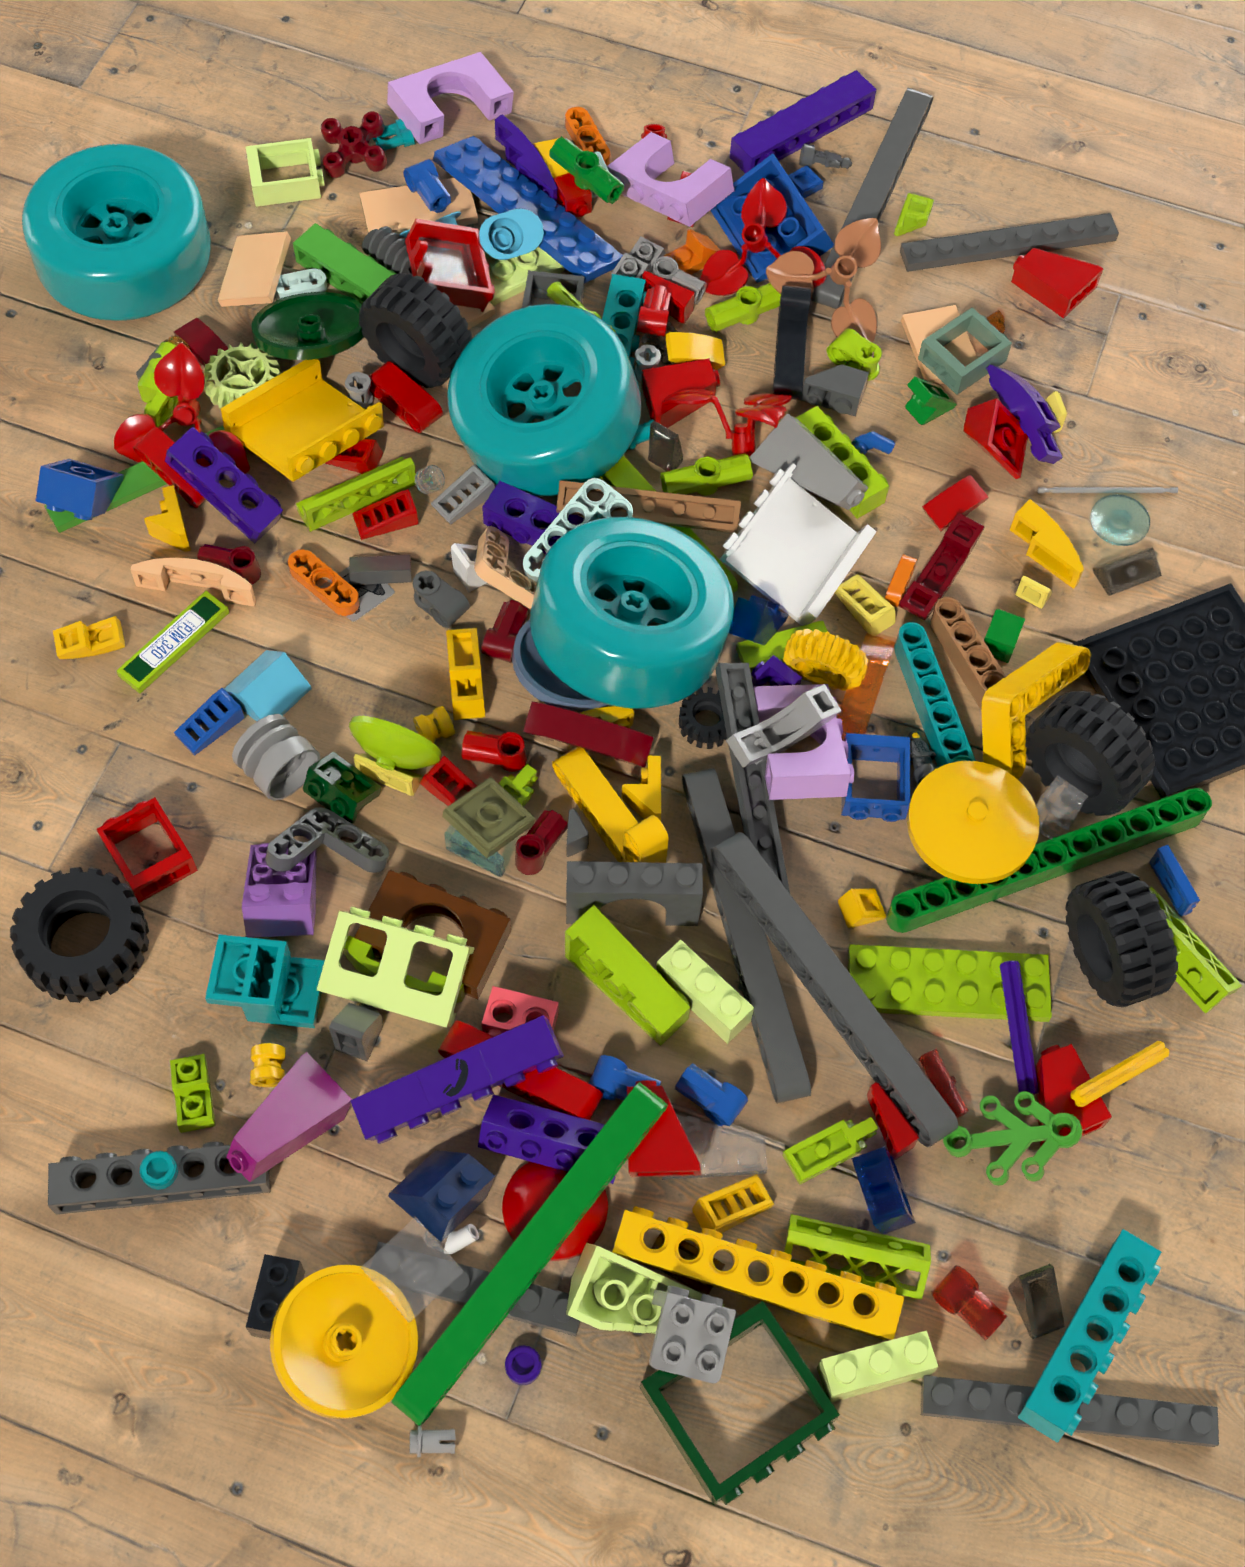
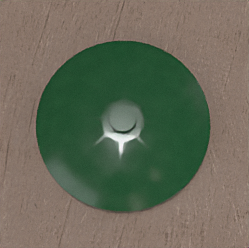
M308 292L281 298L268 304L255 315L251 326L254 342L263 352L282 359L312 360L336 355L350 349L363 339L362 327L359 325V313L362 304L349 296L331 292Z

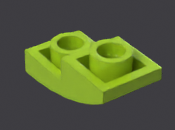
M205 1054L170 1060L172 1090L175 1095L177 1126L180 1133L214 1127V1111Z

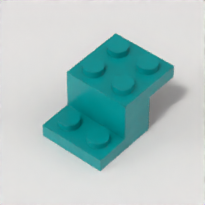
M219 934L205 996L206 1002L209 1004L242 1007L245 1017L249 1022L315 1029L322 993L317 991L325 960L292 957L286 941Z

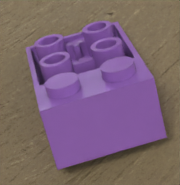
M269 843L251 845L242 900L246 937L314 935L317 849L292 869L276 871L270 868L265 861Z

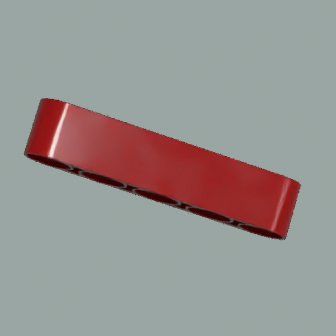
M457 1020L454 1021L438 1049V1053L443 1058H447L493 1038V1036ZM556 1067L543 1073H538V1070L535 1069L524 1074L525 1081L511 1087H506L505 1083L499 1085L542 1108L587 1120L591 1119L603 1097L602 1092L596 1087Z

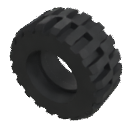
M409 273L391 275L364 301L360 308L359 325L362 327L363 337L368 340L370 349L376 352L377 358L382 363L392 362L420 387L433 388L443 385L450 378L461 352L472 340L471 331L467 329L468 323L466 319L462 318L459 308L450 302V298L445 293L437 290V286L431 282L427 283L424 281V278L419 276L413 277Z
M1074 691L1059 696L1029 726L1025 742L1027 758L1032 761L1031 767L1034 773L1039 774L1045 787L1048 786L1053 791L1052 794L1058 799L1062 798L1065 800L1068 806L1072 808L1077 807L1086 814L1094 813L1095 816L1118 813L1129 804L1152 778L1155 766L1154 754H1151L1153 747L1150 740H1146V733L1143 728L1137 726L1134 722L1135 718L1129 713L1123 712L1120 709V705L1114 701L1108 702L1106 697L1099 694L1091 695V692Z
M81 867L70 868V873L62 874L60 870L51 874L52 879L46 882L43 879L34 884L36 890L32 894L26 892L20 901L23 907L22 909H15L12 919L16 925L10 927L13 953L34 985L42 992L47 991L55 999L62 1000L66 995L69 1002L80 1003L82 997H88L90 1002L99 1000L101 993L108 991L111 995L119 990L117 987L122 981L128 983L134 977L132 973L133 968H141L145 960L141 952H146L149 946V939L147 937L149 933L148 923L128 885L121 883L119 878L112 873H106L104 876L101 869L92 867L88 868V872H83ZM84 913H97L110 919V927L105 939L92 951L75 957L60 956L51 951V944L56 931L68 919Z
M1118 871L1077 885L1069 894L1065 908L1067 911L1066 924L1069 927V939L1072 941L1075 957L1078 958L1083 975H1086L1089 985L1097 991V995L1102 1000H1106V1003L1121 1008L1166 993L1177 978L1175 973L1178 971V962L1176 961V956L1178 955L1177 948L1173 942L1174 935L1166 919L1168 918L1165 911L1159 906V900L1156 895L1150 892V887L1144 881H1140V877L1125 871Z

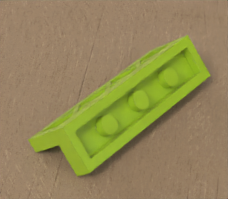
M402 456L296 503L297 511L311 532L393 494L417 485L415 464L411 457L404 459Z
M1151 886L1149 890L1159 900L1158 904L1165 911L1168 918L1166 919L1174 935L1173 942L1178 954L1176 956L1178 971L1175 973L1177 975L1175 981L1206 1014L1225 997L1235 993L1242 985Z
M790 1214L784 1248L785 1253L791 1255L793 1244L808 1247L814 1257L808 1260L826 1265L827 1273L840 1276L841 1271L853 1273L862 1277V1284L875 1287L876 1282H881L896 1287V1294L922 1300L931 1265V1249L929 1244ZM833 1254L844 1255L849 1264L839 1270L831 1268L825 1259ZM791 1259V1262H795L805 1266L806 1261L803 1262ZM871 1261L879 1263L885 1272L876 1277L866 1276L860 1267ZM906 1269L920 1272L916 1286L902 1284L896 1275Z

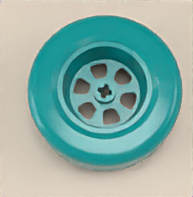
M107 144L72 153L50 166L37 179L29 191L23 206V234L41 283L57 302L83 316L107 321H127L160 313L178 303L194 289L201 280L209 263L211 252L210 232L202 198L196 183L179 163L150 148L130 144ZM134 221L144 222L145 224L137 225ZM100 240L103 244H96L88 241Z
M560 304L534 305L512 311L494 320L478 332L461 352L454 365L448 384L447 400L450 418L472 462L496 485L499 481H502L534 496L558 495L560 481L585 483L589 479L599 478L622 458L635 437L641 417L639 384L620 338L602 319L586 310ZM558 378V380L555 382L545 381L549 379ZM574 382L581 383L582 388L578 396H564V389ZM524 403L526 410L516 418H510L509 412L513 404ZM535 418L545 420L541 422L531 423V421Z
M609 517L597 519L577 526L565 533L552 545L545 556L540 568L530 612L531 634L534 645L544 663L563 683L578 693L595 701L616 707L630 709L656 708L681 701L692 695L712 675L718 664L733 621L734 597L729 580L717 560L701 544L683 532L668 525L642 518ZM615 598V599H614L613 601H611V602L602 600V599ZM651 622L663 624L658 626H648Z

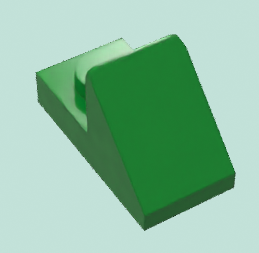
M915 376L907 384L912 390L913 395L905 405V408L920 425L927 424L954 409L957 405L938 384Z

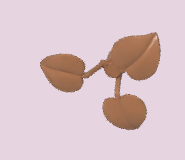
M877 218L858 220L841 229L834 241L835 252L841 257L836 260L831 268H827L825 271L812 275L814 271L813 261L809 256L800 251L787 252L766 268V276L770 284L780 294L782 292V285L810 287L812 293V280H818L830 275L834 283L845 286L843 298L845 306L837 308L831 318L833 333L838 337L845 329L850 328L873 343L877 330L875 311L870 303L862 298L855 299L849 303V293L852 285L850 280L856 274L857 267L865 268L871 266L880 255L881 240Z

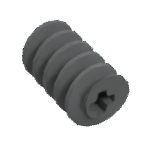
M384 226L379 230L373 229L364 237L362 250L365 254L370 255L378 264L388 270H393L397 274H412L405 239L400 238L398 233L392 232L390 227Z

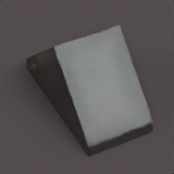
M1048 1264L1017 1276L1009 1285L1008 1290L1029 1336L1032 1339H1036L1064 1328L1065 1323L1054 1267Z

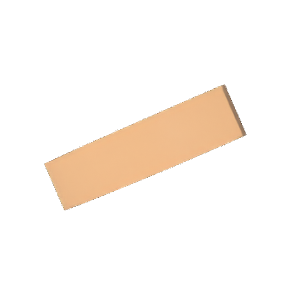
M159 558L132 564L130 569L137 587L166 591L170 581L222 590L225 602L254 607L256 604L253 587L247 580L227 568L210 562L189 558Z

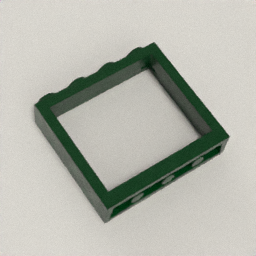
M761 1301L734 1319L728 1347L760 1325H763L821 1414L720 1484L718 1483L661 1393L685 1376L658 1370L641 1381L640 1390L713 1505L721 1500L727 1505L744 1493L741 1486L751 1479H754L756 1484L766 1479L775 1472L772 1465L784 1457L788 1463L806 1450L802 1445L813 1436H815L817 1441L826 1437L836 1429L833 1422L840 1416L764 1301Z

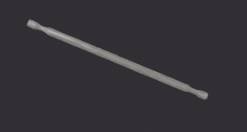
M1038 487L1037 493H1178V487Z

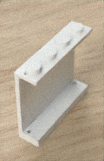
M792 463L785 471L779 469L771 478L769 483L773 485L769 492L764 490L754 502L757 506L756 510L753 513L749 510L738 524L742 528L739 533L733 532L725 541L723 547L726 548V551L720 560L803 626L817 619L877 531L867 524L860 531L855 532L791 479L792 471L796 467Z

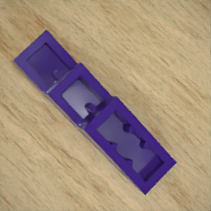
M503 114L495 119V139L505 147L506 160L516 167L519 175H524L557 202V186L548 166L537 149Z

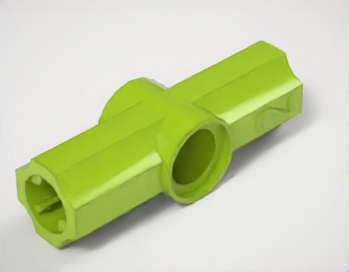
M770 283L758 288L752 286L742 287L737 291L735 297L705 308L707 324L712 331L715 330L716 332L739 322L747 325L753 324L758 320L759 314L779 307L781 294Z
M745 453L718 460L709 456L701 457L695 462V465L660 474L663 492L683 495L695 492L701 495H711L720 486L751 480L753 477L751 461Z

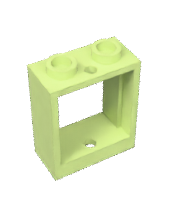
M311 138L246 146L256 207L321 198L319 187L325 186L322 169H316V166H321L319 150L313 149ZM302 164L309 165V177L263 183L261 173L263 169Z

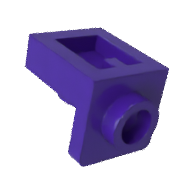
M774 655L766 662L761 661L757 664L751 673L753 687L763 686L767 682H769L770 686L800 685L802 679L800 675Z

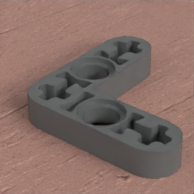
M320 807L310 810L268 844L265 861L270 868L276 871H288L320 845L324 844L363 870L377 873L385 869L389 858V849L382 842L333 811ZM303 836L309 839V841L300 842L297 841L294 837ZM340 837H349L355 842L346 843L340 840Z

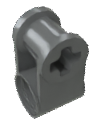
M425 570L417 573L413 578L415 604L433 617L442 627L450 628L470 608L467 598L459 590L451 587L436 573Z

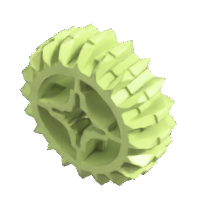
M241 342L239 347L234 348L229 344L228 350L224 351L218 348V356H210V363L205 364L204 389L213 405H218L221 409L223 406L281 374L280 365L274 356L263 352L259 348L256 349L253 342L248 347H244Z

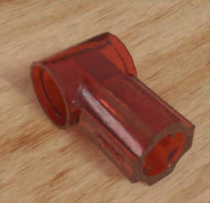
M955 1265L931 1291L933 1298L943 1309L950 1314H957L985 1341L1008 1317L979 1290V1285L975 1278L960 1266Z

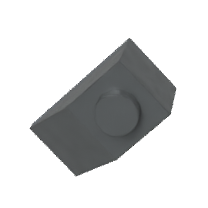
M348 1003L331 1021L329 1026L336 1051L368 1062L383 1028L381 1014L373 1006L363 1003L357 1006Z

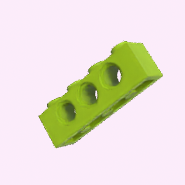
M815 406L796 417L868 487V490L864 493L863 500L849 510L857 519L885 503L889 489L886 478L882 474L877 473L870 465L868 458L864 454L859 453L852 445L850 438L846 434L841 433L828 414H824L818 406Z

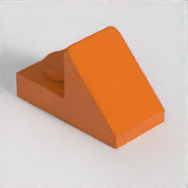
M688 229L686 244L664 256L673 258L677 262L679 269L692 275L702 270L709 257L715 252L720 251V249L708 236Z

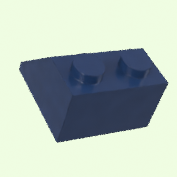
M435 1150L389 1193L388 1197L442 1242L487 1198L495 1175L468 1153Z

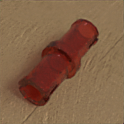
M938 1049L920 1056L918 1061L924 1068L930 1082L948 1104L956 1118L967 1114L969 1109L965 1106L955 1086L957 1081L954 1076H950L939 1055Z

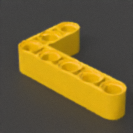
M1057 642L985 692L981 704L984 763L997 766L1013 775L1016 779L1023 775L1026 767L1025 715L1087 671L1091 657L1088 648Z
M576 747L552 761V767L556 776L618 862L666 863L669 838L662 822L655 815H651L638 823L584 748Z

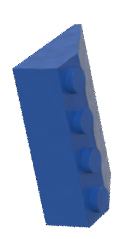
M771 154L733 183L734 191L711 209L712 214L741 257L743 251L741 247L745 244L742 239V230L745 227L741 218L742 207L751 189L760 179L765 178L782 194L787 204V213L784 220L774 228L765 227L768 242L771 243L780 255L789 252L794 247L803 246L812 249L820 257L834 245L774 154ZM766 248L759 253L749 250L744 264L758 283L768 279L766 268L777 258Z

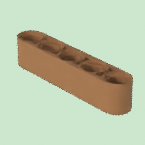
M943 597L935 604L930 620L931 629L981 709L982 699L988 690L987 688L992 687L1006 676L961 603L953 597ZM971 663L978 664L980 667L974 666Z

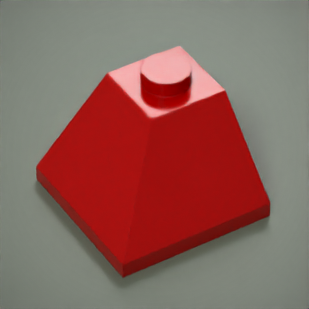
M997 398L968 408L963 429L965 434L1013 478H1021L1028 436L1021 429L1019 421Z

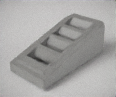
M474 464L430 504L451 525L485 502L494 490L495 485ZM476 483L480 485L477 489L473 486ZM467 489L472 493L469 496L464 493ZM459 496L463 502L458 504L453 498ZM449 502L455 509L450 512L444 504Z

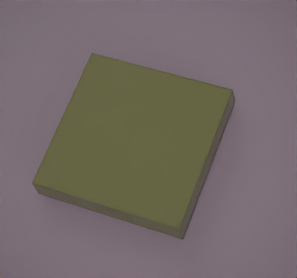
M489 777L445 808L442 815L487 859L533 826L536 819L492 777Z

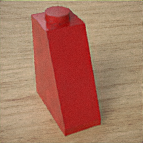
M1033 248L1025 256L1021 255L1015 261L1011 282L1064 319L1097 288L1103 268L1099 265Z
M710 358L642 370V393L650 419H653L654 423H656L659 433L707 404L668 403L662 407V401L667 396L684 389L714 391L715 396L716 387L720 386L718 370H713Z
M1059 1044L1040 1053L1041 1058L1035 1065L1039 1092L1036 1094L1037 1102L1055 1115L1059 1113L1074 1115L1081 1123L1082 1136L1103 1128L1112 1116L1101 1097L1084 1107H1078L1075 1104V1100L1071 1099V1091L1091 1079L1073 1045L1069 1044L1060 1048ZM1038 1120L1039 1126L1044 1125ZM1067 1127L1062 1128L1058 1134L1060 1136H1067L1071 1129ZM1040 1141V1147L1045 1141Z
M651 1080L635 1082V1086L639 1082L664 1100L668 1106L628 1158V1172L630 1176L702 1175L700 1162L663 1086H656V1081ZM627 1087V1096L634 1087Z

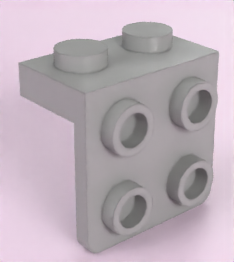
M668 1285L667 1292L655 1290L652 1304L662 1308L650 1354V1366L654 1369L713 1384L719 1382L736 1310L722 1307L723 1299L702 1294L701 1301L688 1298L690 1290Z

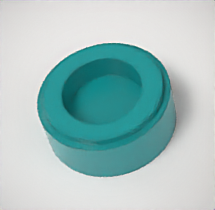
M155 1151L148 1154L140 1165V1176L145 1184L152 1189L160 1190L169 1187L174 1183L178 1175L177 1163L170 1154L164 1151Z

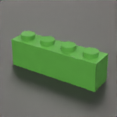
M316 223L293 242L295 259L298 264L306 269H320L325 273L327 283L361 304L387 278L397 274L393 270H388L378 264L373 257L366 256L358 251L351 243H346L336 237L329 229H324Z

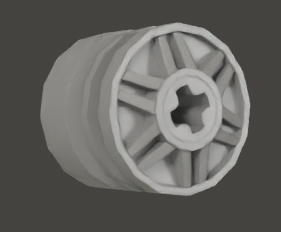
M271 714L258 720L245 731L233 749L232 758L233 762L243 769L246 776L253 778L255 785L268 799L276 801L292 795L304 785L308 767L320 760V754L306 738L298 735L297 729L290 725L284 716Z

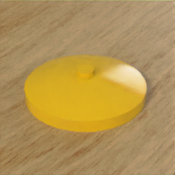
M957 761L943 765L922 779L909 803L907 828L915 850L932 869L955 881L969 884H986L1005 879L1018 871L1026 863L1038 840L1039 815L1031 794L1013 775L992 764L978 761Z
M357 1265L330 1266L316 1271L301 1280L281 1302L271 1328V1359L283 1388L290 1397L305 1409L317 1415L333 1419L360 1417L374 1412L389 1403L411 1375L418 1351L416 1320L403 1293L382 1274Z

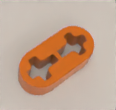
M905 554L902 555L885 595V599L896 608L899 607L898 605L904 596L918 560Z

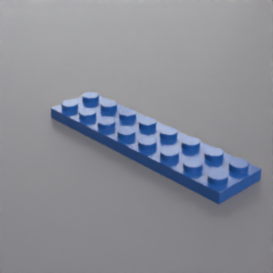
M475 136L434 151V162L498 214L513 209H526L537 215L543 224L544 231L539 247L573 275L584 276V284L614 270L623 255L612 245L607 243L573 214L566 212L564 207L553 198H550L536 184L532 183L524 175H519L517 169L512 167Z

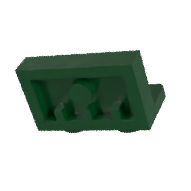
M334 751L308 767L303 785V791L311 798L352 824L356 821L359 809L377 798L382 788Z

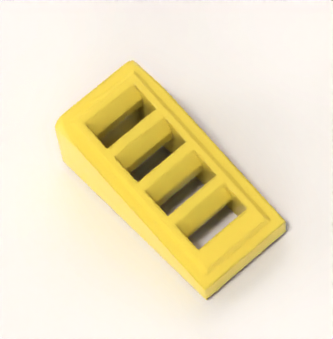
M859 574L840 584L835 591L840 601L872 637L895 624V607ZM858 588L860 589V591L857 592V593H855L854 595H852V596L849 595L850 593H852L853 591L857 590Z

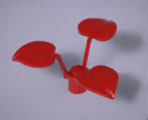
M765 178L760 179L751 189L742 207L741 218L745 225L742 230V239L745 244L741 247L743 250L741 259L739 260L737 254L731 250H720L712 254L706 261L700 280L707 283L706 293L726 296L734 294L744 287L749 275L742 265L746 262L749 250L759 253L766 248L777 259L781 256L771 243L768 242L765 227L774 228L784 220L787 213V204L782 194ZM797 246L790 250L803 252L811 258L814 264L812 275L826 270L823 261L812 249ZM826 276L818 280H812L813 288L823 284Z
M179 343L158 362L154 370V381L158 389L169 397L178 395L179 401L173 410V415L157 428L164 431L172 423L177 422L181 426L194 424L195 429L200 433L202 432L201 420L197 417L200 414L201 407L196 398L204 390L205 376L195 355L186 345ZM135 414L122 422L114 437V449L117 453L133 461L142 462L134 452L133 447L152 428L156 427L153 418L148 414ZM217 430L209 434L214 447L221 453L228 454L235 461L236 467L244 474L249 472L250 465L245 448L236 435L226 430ZM205 459L196 460L200 466H210V463Z
M706 389L680 390L667 396L661 405L663 407L668 403H713L726 431V439H732V455L736 456L745 453L751 456L755 452L756 421L777 428L780 419L786 414V407L782 405L790 402L792 396L761 393L744 398V404L753 405V407L739 408L735 411V415L748 419L747 423L735 424L734 430L730 429L718 397L714 396V391Z

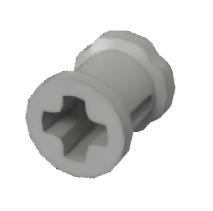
M361 372L349 374L345 380V388L349 392L347 397L365 410L373 404V395L369 390L371 387L370 377Z

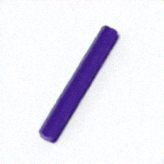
M1005 961L1000 964L1018 1091L1019 1093L1027 1091L1035 1095L1039 1092L1020 964L1018 961Z

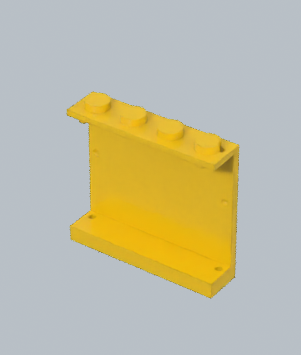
M318 359L304 360L221 408L224 430L236 435L246 448L292 482L384 427L382 404L378 402L373 406L367 407L365 410L322 380L321 366Z

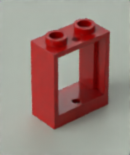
M156 797L149 801L139 802L132 810L119 817L108 819L101 827L96 829L138 903L198 871L193 857ZM158 821L176 853L133 876L115 844Z

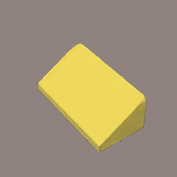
M367 753L355 754L353 757L355 768L366 776L410 796H414L423 777L403 768L395 767L393 771L384 769L376 764L377 759Z

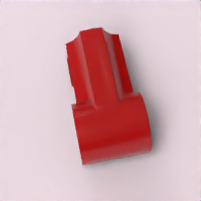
M655 285L653 288L647 289L644 304L640 307L636 332L665 337L671 293L666 290L665 286Z
M467 730V733L464 735L462 759L497 764L509 772L521 770L527 762L525 742L515 732H507L500 736ZM509 750H517L515 754H506Z

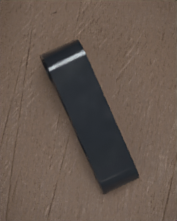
M782 285L779 305L772 394L790 395L794 400H801L803 391L807 320L811 300L810 287Z

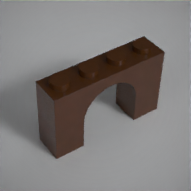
M392 870L388 871L368 910L371 912L369 918L382 921L383 916L396 918L403 921L401 927L404 928L416 919L425 916L444 917L456 924L461 930L463 938L467 939L466 945L474 947L473 954H470L462 984L464 985L465 995L477 1000L511 933V918H508L503 911L496 908L488 910L478 906L469 897H456L447 893L443 887L437 884L426 885L417 881L413 875L403 871L400 873ZM361 924L354 938L372 945L374 957L381 960L387 941V933L383 930Z

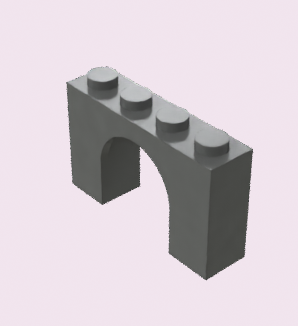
M567 861L566 924L575 923L593 905L600 910L604 905L613 901L643 899L656 902L665 908V926H698L703 897L702 863Z

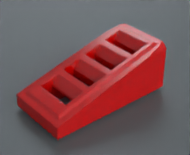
M644 271L642 279H646L645 291L655 285L665 286L666 290L671 293L668 308L669 315L678 322L685 324L694 309L695 292L648 271Z
M365 438L345 450L344 455L340 453L325 462V464L364 474L378 467L383 452L376 440Z
M409 489L393 494L352 513L361 540L418 525L417 510ZM393 512L394 516L389 517L388 513ZM381 515L383 521L378 522L376 516ZM370 518L372 526L367 527L364 519Z
M445 755L422 777L420 782L426 790L447 806L458 800L455 796L463 788L469 792L477 786ZM444 773L448 777L440 784L437 779ZM452 781L456 782L458 785L449 792L446 787Z
M875 1082L870 1086L867 1098L890 1156L895 1161L915 1147L919 1135L882 1086Z

